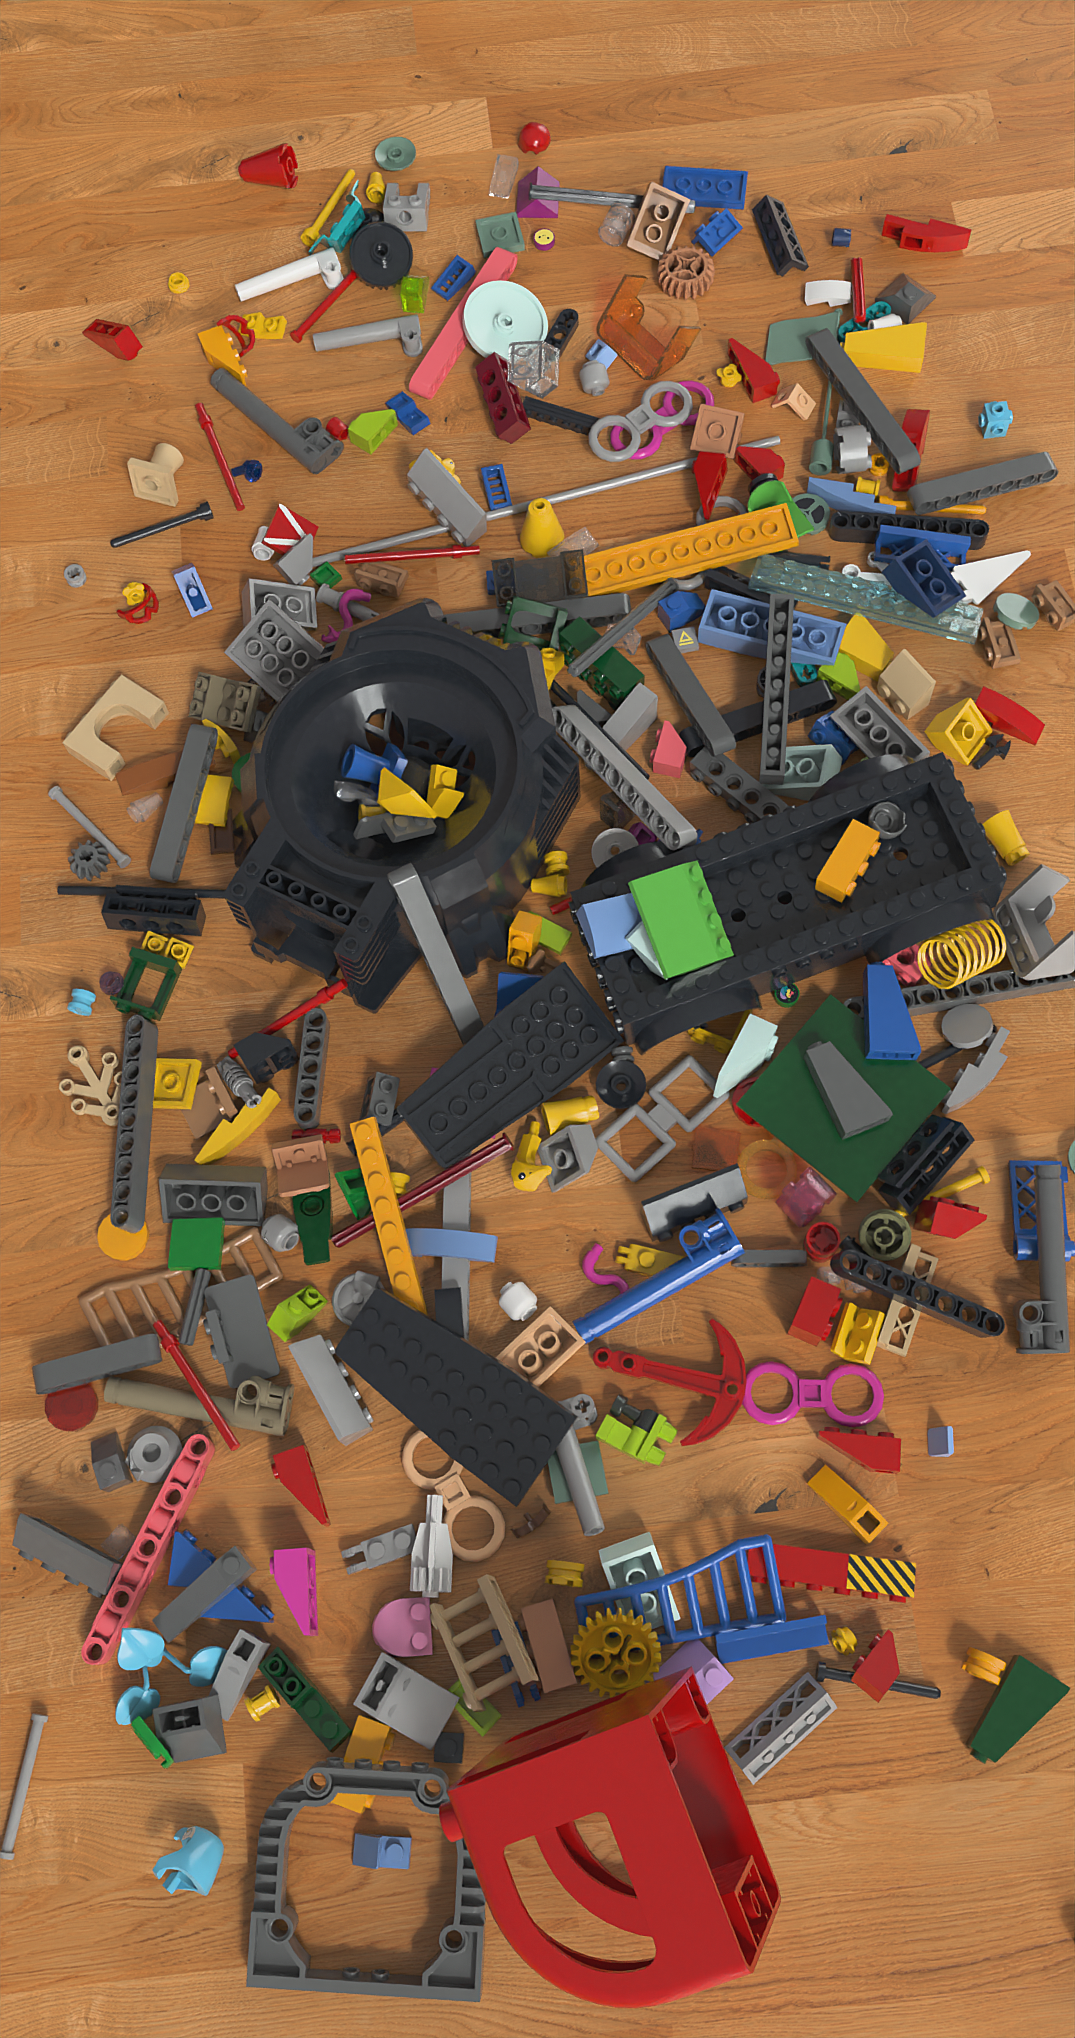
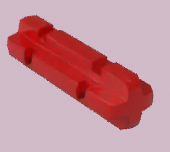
M338 1128L330 1129V1131H327V1129H306V1131L294 1129L291 1137L294 1140L322 1134L324 1144H326V1141L340 1143L341 1130Z

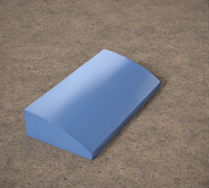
M632 893L583 904L576 912L594 959L633 949L625 937L642 919Z

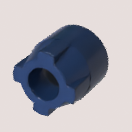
M834 228L832 246L849 247L851 229Z

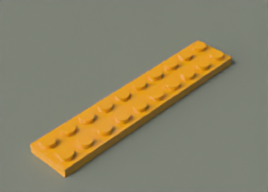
M787 503L577 557L566 560L577 599L617 594L663 582L670 577L678 578L709 570V568L712 569L799 546V540Z

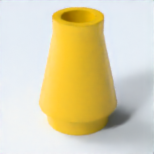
M373 172L370 175L366 195L371 202L381 203L385 199L386 188L382 175L379 172Z
M558 873L532 879V893L556 897L566 895L568 890L566 875L561 876Z

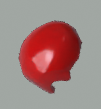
M529 122L523 126L519 134L518 147L525 154L528 151H533L537 155L539 152L545 151L551 142L549 130L543 124Z

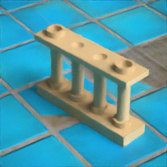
M487 1574L477 1579L480 1585L477 1593L444 1610L443 1605L436 1603L429 1605L432 1612L430 1614L431 1622L441 1633L464 1688V1701L473 1712L485 1711L484 1698L516 1681L518 1683L521 1682L524 1686H532L540 1681L494 1576ZM482 1602L484 1604L487 1603L491 1611L489 1618L455 1636L449 1620ZM493 1628L499 1629L502 1636L500 1644L466 1662L460 1646ZM505 1654L507 1656L510 1655L514 1664L512 1671L477 1688L471 1673Z

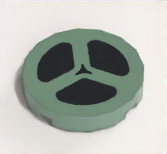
M809 493L800 494L792 498L814 527L813 531L806 534L816 535L823 531L828 525L830 509L826 501L815 494Z

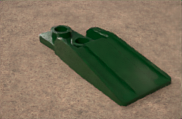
M330 1172V1186L327 1189L292 1196L300 1241L303 1244L304 1263L307 1266L330 1261L329 1240H331L333 1235Z

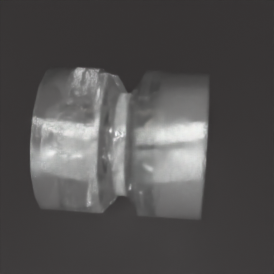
M613 204L598 229V234L602 241L610 246H620L635 221L633 211L624 204Z

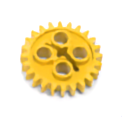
M620 1607L616 1615H612L610 1608H607L606 1616H602L596 1611L595 1621L587 1617V1627L578 1626V1633L580 1635H573V1643L575 1645H571V1654L573 1655L571 1656V1665L575 1666V1676L581 1675V1685L589 1682V1692L599 1688V1697H602L607 1691L610 1693L611 1698L615 1696L616 1692L621 1694L637 1686L644 1685V1680L654 1681L652 1672H659L657 1662H661V1653H659L661 1646L660 1642H657V1632H651V1623L648 1622L643 1625L642 1615L633 1619L632 1610L625 1616L622 1615ZM610 1632H616L619 1634L617 1637L614 1638L606 1636ZM634 1647L642 1649L638 1653H632L629 1651ZM594 1654L602 1655L600 1659L591 1658ZM622 1669L625 1671L623 1674L620 1675L613 1673L615 1670Z

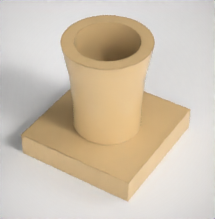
M160 443L155 447L150 462L135 458L129 459L127 465L135 497L173 507L177 505L179 500L173 475L184 463L183 456L178 449L170 444Z

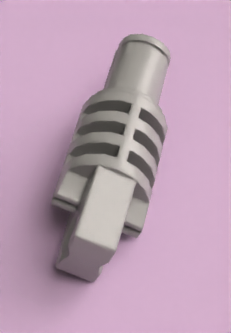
M226 1056L216 1065L224 1082L234 1095L244 1100L247 1107L255 1108L256 1105L253 1101L255 1100L259 1105L262 1098L254 1090L253 1081L240 1065L229 1056Z

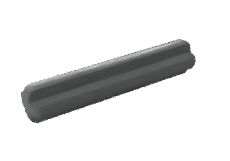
M197 1269L179 1336V1343L192 1346L194 1344L205 1300L204 1290L208 1287L211 1276L210 1271L206 1269Z

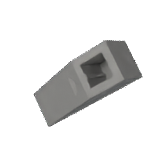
M240 1629L224 1657L209 1696L218 1694L221 1716L226 1721H229L271 1645L249 1630Z

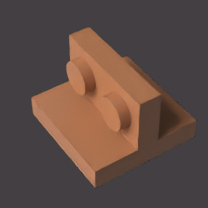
M700 404L690 450L724 453L726 458L734 459L737 445L741 442L742 438L741 428L745 414Z

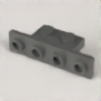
M388 811L380 815L366 816L360 819L353 835L356 839L386 832L390 840L396 843L434 833L437 826L433 820L436 818L391 814Z

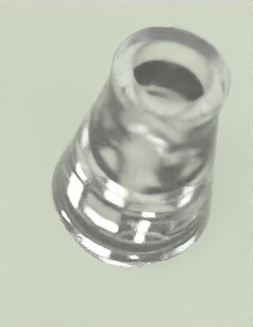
M154 792L149 796L131 802L130 806L127 807V812L135 823L145 822L163 804V800L158 793Z

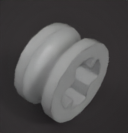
M69 565L64 571V577L71 587L78 588L85 584L87 577L80 565Z

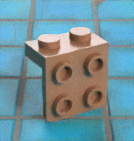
M322 1134L272 1144V1152L277 1167L278 1193L280 1197H292L312 1191L318 1192L330 1186L328 1157Z

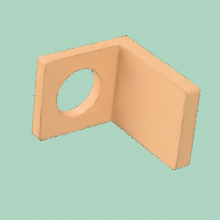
M796 383L780 390L771 406L776 408L788 403L803 420H807L816 403Z

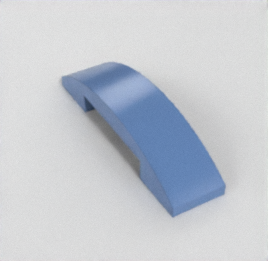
M406 1229L413 1257H422L424 1255L464 1258L469 1261L495 1262L497 1236L447 1229Z

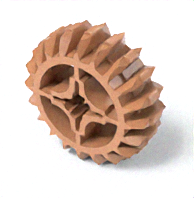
M687 245L684 248L677 246L675 251L669 249L668 254H663L657 270L659 286L662 287L663 292H668L669 297L676 295L677 300L680 297H684L685 300L688 297H692L695 300L697 295L703 296L704 291H709L715 275L713 259H710L709 253H704L702 248L696 250L695 245L692 248H688Z

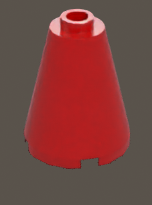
M282 143L241 160L238 166L239 175L245 182L288 189L295 188L298 182V176H295V169L298 168L296 154L292 146H287L288 143Z

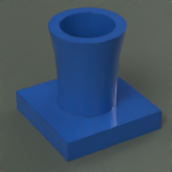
M387 743L382 757L351 744L342 761L341 776L371 782L370 788L378 798L381 770L385 767L401 779L408 760L396 745Z

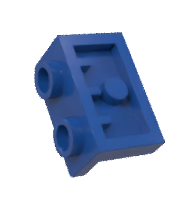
M727 208L721 213L716 211L708 219L710 223L707 226L703 223L694 232L696 237L691 241L693 245L699 241L711 257L743 229Z
M832 710L816 720L808 734V738L816 745L832 744L842 757L841 765H843L849 756L859 748L830 718V715L834 713Z

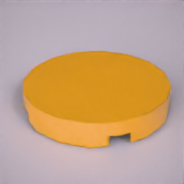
M110 1213L103 1219L98 1228L97 1239L99 1247L112 1259L127 1261L136 1258L144 1251L149 1239L148 1224L144 1222V1226L139 1232L129 1233L112 1225Z

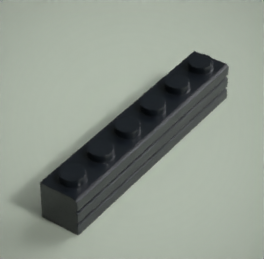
M528 396L523 401L527 418L562 427L576 433L589 435L592 425L598 419H601Z

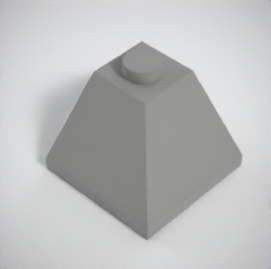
M569 1125L540 1143L538 1152L542 1164L552 1167L551 1174L547 1176L552 1193L559 1191L590 1171L598 1150L591 1125Z

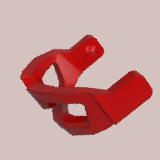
M228 315L216 323L218 327L221 325L226 326L237 336L242 346V351L239 354L240 358L253 349L255 333L253 329L247 328V320L238 315ZM232 320L241 324L242 334L249 335L250 343L248 345L245 344L239 331L230 324Z
M142 583L144 591L147 592L144 600L131 610L121 611L118 609L116 613L120 618L127 620L129 623L141 624L151 620L152 612H158L159 601L155 592L147 584ZM152 597L153 607L146 606ZM145 607V615L143 617H133L134 613Z

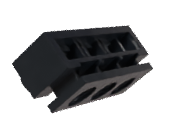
M116 885L115 890L117 894L106 893L101 914L107 929L202 936L206 914L196 891ZM151 909H157V910H159L160 912H155V911H153V910H151ZM175 911H181V912H183L184 914H179V913H176Z
M932 1114L877 1176L879 1181L884 1182L878 1189L879 1193L890 1207L910 1215L975 1139L963 1123ZM930 1129L932 1132L926 1137L925 1133ZM947 1147H949L948 1151H946L945 1153L942 1154V1152H943ZM912 1148H914L915 1151H914V1153L910 1156L909 1151H910ZM898 1166L899 1170L893 1174V1169ZM930 1166H933L930 1171L926 1172ZM915 1184H917V1186L913 1190L909 1191Z

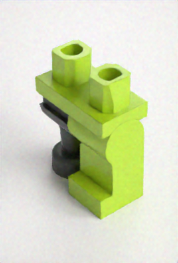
M619 1394L610 1409V1413L617 1417L624 1414L633 1420L634 1423L629 1428L607 1414L595 1435L596 1439L643 1464L647 1461L650 1464L660 1466L666 1452L654 1445L658 1437L671 1444L678 1430L669 1424L667 1418L650 1409L640 1410L627 1404V1397Z

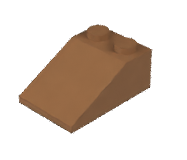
M650 182L640 203L626 246L658 261L662 260L663 254H668L669 249L672 248L690 199L654 182Z

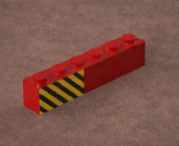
M773 1544L781 1587L795 1588V1583L806 1584V1590L822 1592L823 1587L834 1588L833 1593L850 1596V1591L862 1592L861 1597L868 1599H878L879 1594L889 1596V1601L906 1603V1598H914L916 1563ZM762 1547L748 1549L747 1561L751 1582L767 1584L768 1577Z

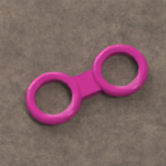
M696 381L679 382L688 391L700 394L705 400V405L715 406L714 396L705 385ZM666 391L662 400L663 407L655 411V413L664 417L677 415L679 412L673 408L671 403L677 394ZM698 413L690 415L681 425H696ZM614 425L611 430L610 441L615 451H621L627 447L619 439V435L624 428ZM654 425L649 430L653 434L652 442L648 446L638 449L629 459H644L653 455L660 447L662 435L676 426L661 427Z
M769 1361L759 1363L747 1372L746 1392L742 1403L752 1418L768 1425L786 1423L796 1416L800 1408H824L828 1416L835 1422L854 1428L865 1426L876 1419L883 1407L884 1393L882 1384L876 1375L862 1365L853 1363L839 1365L831 1370L824 1380L799 1379L795 1371L785 1364ZM765 1373L780 1374L791 1385L793 1393L791 1404L781 1413L770 1414L763 1412L757 1408L752 1400V1384L757 1377ZM845 1375H856L867 1381L873 1394L872 1405L868 1411L862 1415L849 1416L836 1408L832 1401L831 1392L832 1386L837 1379Z

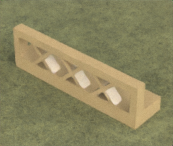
M911 1244L907 1249L900 1271L909 1275L913 1274L914 1277L919 1279L926 1277L925 1282L931 1283L938 1258L920 1252L921 1247ZM917 1259L931 1263L928 1272L918 1276L915 1270ZM890 1299L876 1346L905 1357L921 1312L909 1307L913 1314L912 1320L902 1325L898 1315L900 1309L906 1307V1305ZM909 1326L908 1332L906 1333L904 1328ZM898 1330L901 1331L905 1339L902 1349L889 1344L892 1333Z

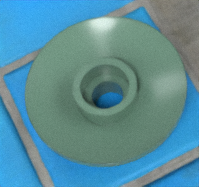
M390 137L379 143L375 150V158L382 168L398 171L409 167L414 162L416 149L414 144L404 137Z

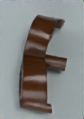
M544 1503L542 1510L534 1519L527 1512L523 1516L528 1523L515 1530L511 1529L517 1539L533 1531L550 1515L551 1512Z

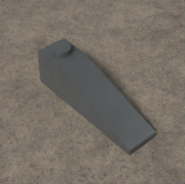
M232 1547L152 1620L166 1641L170 1643L253 1574L257 1568L241 1547Z

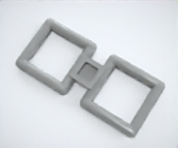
M687 1055L649 1089L650 1097L658 1105L648 1114L638 1104L629 1107L595 1138L598 1148L632 1182L640 1180L676 1146L675 1140L667 1133L674 1125L678 1123L686 1132H692L729 1098V1091L719 1098L714 1097L688 1120L661 1093L688 1067L713 1091L715 1090L717 1080L691 1055ZM634 1116L663 1143L635 1170L607 1143Z

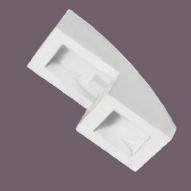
M821 280L806 283L805 302L807 306L827 301L830 307L851 303V282Z

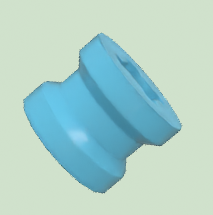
M73 989L71 993L73 998L68 1003L67 1009L79 1015H91V1004L95 1002L96 995L84 989Z

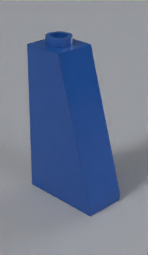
M882 962L867 964L863 972L865 1059L917 1060L921 1053V1046L893 965H885Z

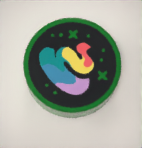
M790 984L775 990L774 999L779 1006L789 1008L798 1002L800 992L795 984Z

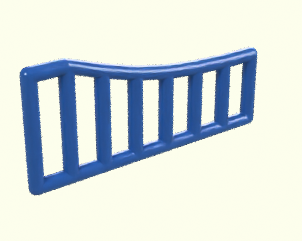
M768 1534L738 1539L684 1568L661 1577L612 1590L577 1596L574 1600L579 1625L587 1627L586 1618L588 1617L586 1606L603 1603L605 1616L607 1608H610L612 1615H616L614 1601L630 1597L634 1619L642 1615L644 1625L646 1624L641 1594L657 1590L665 1633L657 1635V1642H660V1646L783 1623L787 1618L772 1538ZM762 1547L774 1608V1613L760 1616L757 1613L745 1551ZM735 1554L747 1618L731 1621L719 1562ZM709 1568L720 1623L703 1626L694 1575ZM683 1580L692 1628L676 1631L667 1586ZM616 1632L609 1633L610 1638H614L619 1635ZM634 1647V1648L630 1649L629 1651H635V1650H641V1649L638 1648V1647ZM594 1654L591 1656V1658L602 1657V1655L600 1654Z

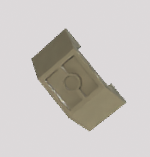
M198 672L188 717L198 720L207 719L214 724L251 733L262 687Z

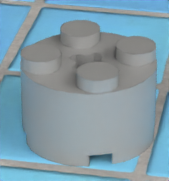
M863 425L835 428L836 434H833L834 460L840 463V466H836L837 473L862 472L871 468L872 459L871 455L868 454L867 446L871 445L870 431L867 432L866 427Z

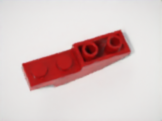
M887 214L881 236L899 240V248L933 253L950 252L967 248L972 229L931 218L927 225Z
M907 409L902 430L916 447L921 459V455L924 453L930 410ZM920 465L901 474L894 472L893 491L908 492L911 487L916 485Z

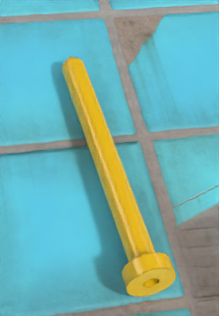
M980 1166L975 1169L976 1173L928 1194L924 1200H929L930 1196L947 1198L979 1182L983 1185L990 1182V1177L986 1169ZM897 1209L893 1210L903 1217L909 1215Z

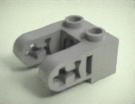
M387 183L383 205L384 222L391 223L402 231H427L430 184L418 183L416 195L400 196L399 184Z

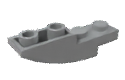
M1001 1026L997 1034L992 1032L985 1043L989 1047L986 1054L980 1053L974 1065L969 1063L965 1070L959 1069L953 1082L957 1083L953 1091L950 1090L941 1101L945 1104L942 1113L948 1114L969 1103L991 1083L1008 1058V1056L999 1051L1010 1033L1009 1030Z

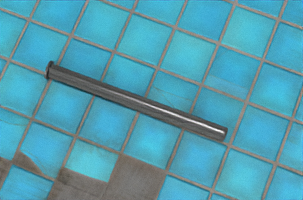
M672 577L663 581L660 587L571 662L567 669L568 674H571L573 677L580 675L658 606V601L679 590L678 582Z

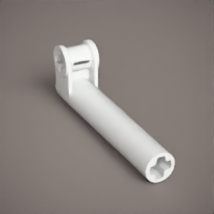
M331 247L235 284V289L242 302L317 274H321L326 286L332 290L344 278L340 271L341 265L335 250Z

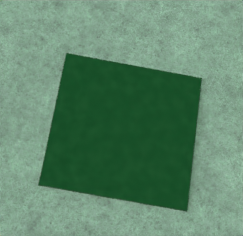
M830 994L736 1105L855 1202H858L877 1179V1176L898 1154L951 1088L915 1060L865 1059L864 1020ZM830 1041L890 1108L893 1114L890 1120L842 1140L803 1057L808 1050L807 1048L816 1042L824 1044Z

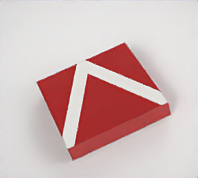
M279 504L261 543L283 556L304 535L310 533L314 540L319 526Z

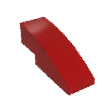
M983 686L975 705L985 720L993 723L991 728L1036 746L1045 724L1018 703Z

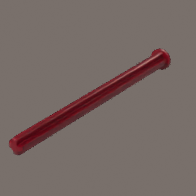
M505 1132L502 1133L503 1137L397 1197L401 1212L509 1150L514 1151V1146ZM373 1212L331 1236L333 1244L340 1248L375 1228Z

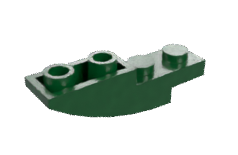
M277 1647L258 1666L289 1706L296 1710L330 1752L333 1753L353 1733L352 1729L339 1715L337 1709L280 1647Z

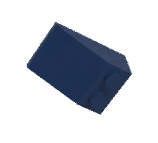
M927 539L897 557L882 571L897 593L932 618H935L966 597L962 588Z

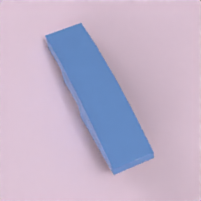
M809 477L807 493L823 498L832 509L848 512L895 514L896 506L874 503L875 495L854 492V484Z

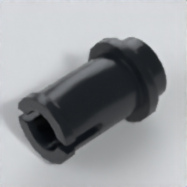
M848 1235L839 1244L840 1252L855 1250L869 1256L854 1241L855 1237L851 1238Z

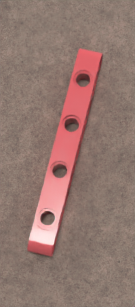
M201 1434L191 1436L180 1456L175 1461L82 1647L81 1656L87 1664L102 1665L107 1663L121 1640L122 1628H128L214 1455L215 1445L208 1437ZM205 1441V1451L197 1455L195 1452L197 1443ZM179 1490L181 1498L178 1503L172 1505L170 1496L174 1491ZM153 1541L155 1550L151 1555L147 1556L144 1551L147 1542ZM123 1592H126L129 1596V1601L126 1606L121 1607L118 1599ZM99 1644L102 1648V1655L96 1660L92 1655V1650L95 1645Z

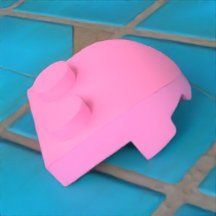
M405 1598L386 1603L378 1614L375 1615L372 1624V1634L376 1645H379L387 1655L392 1657L433 1655L430 1598Z

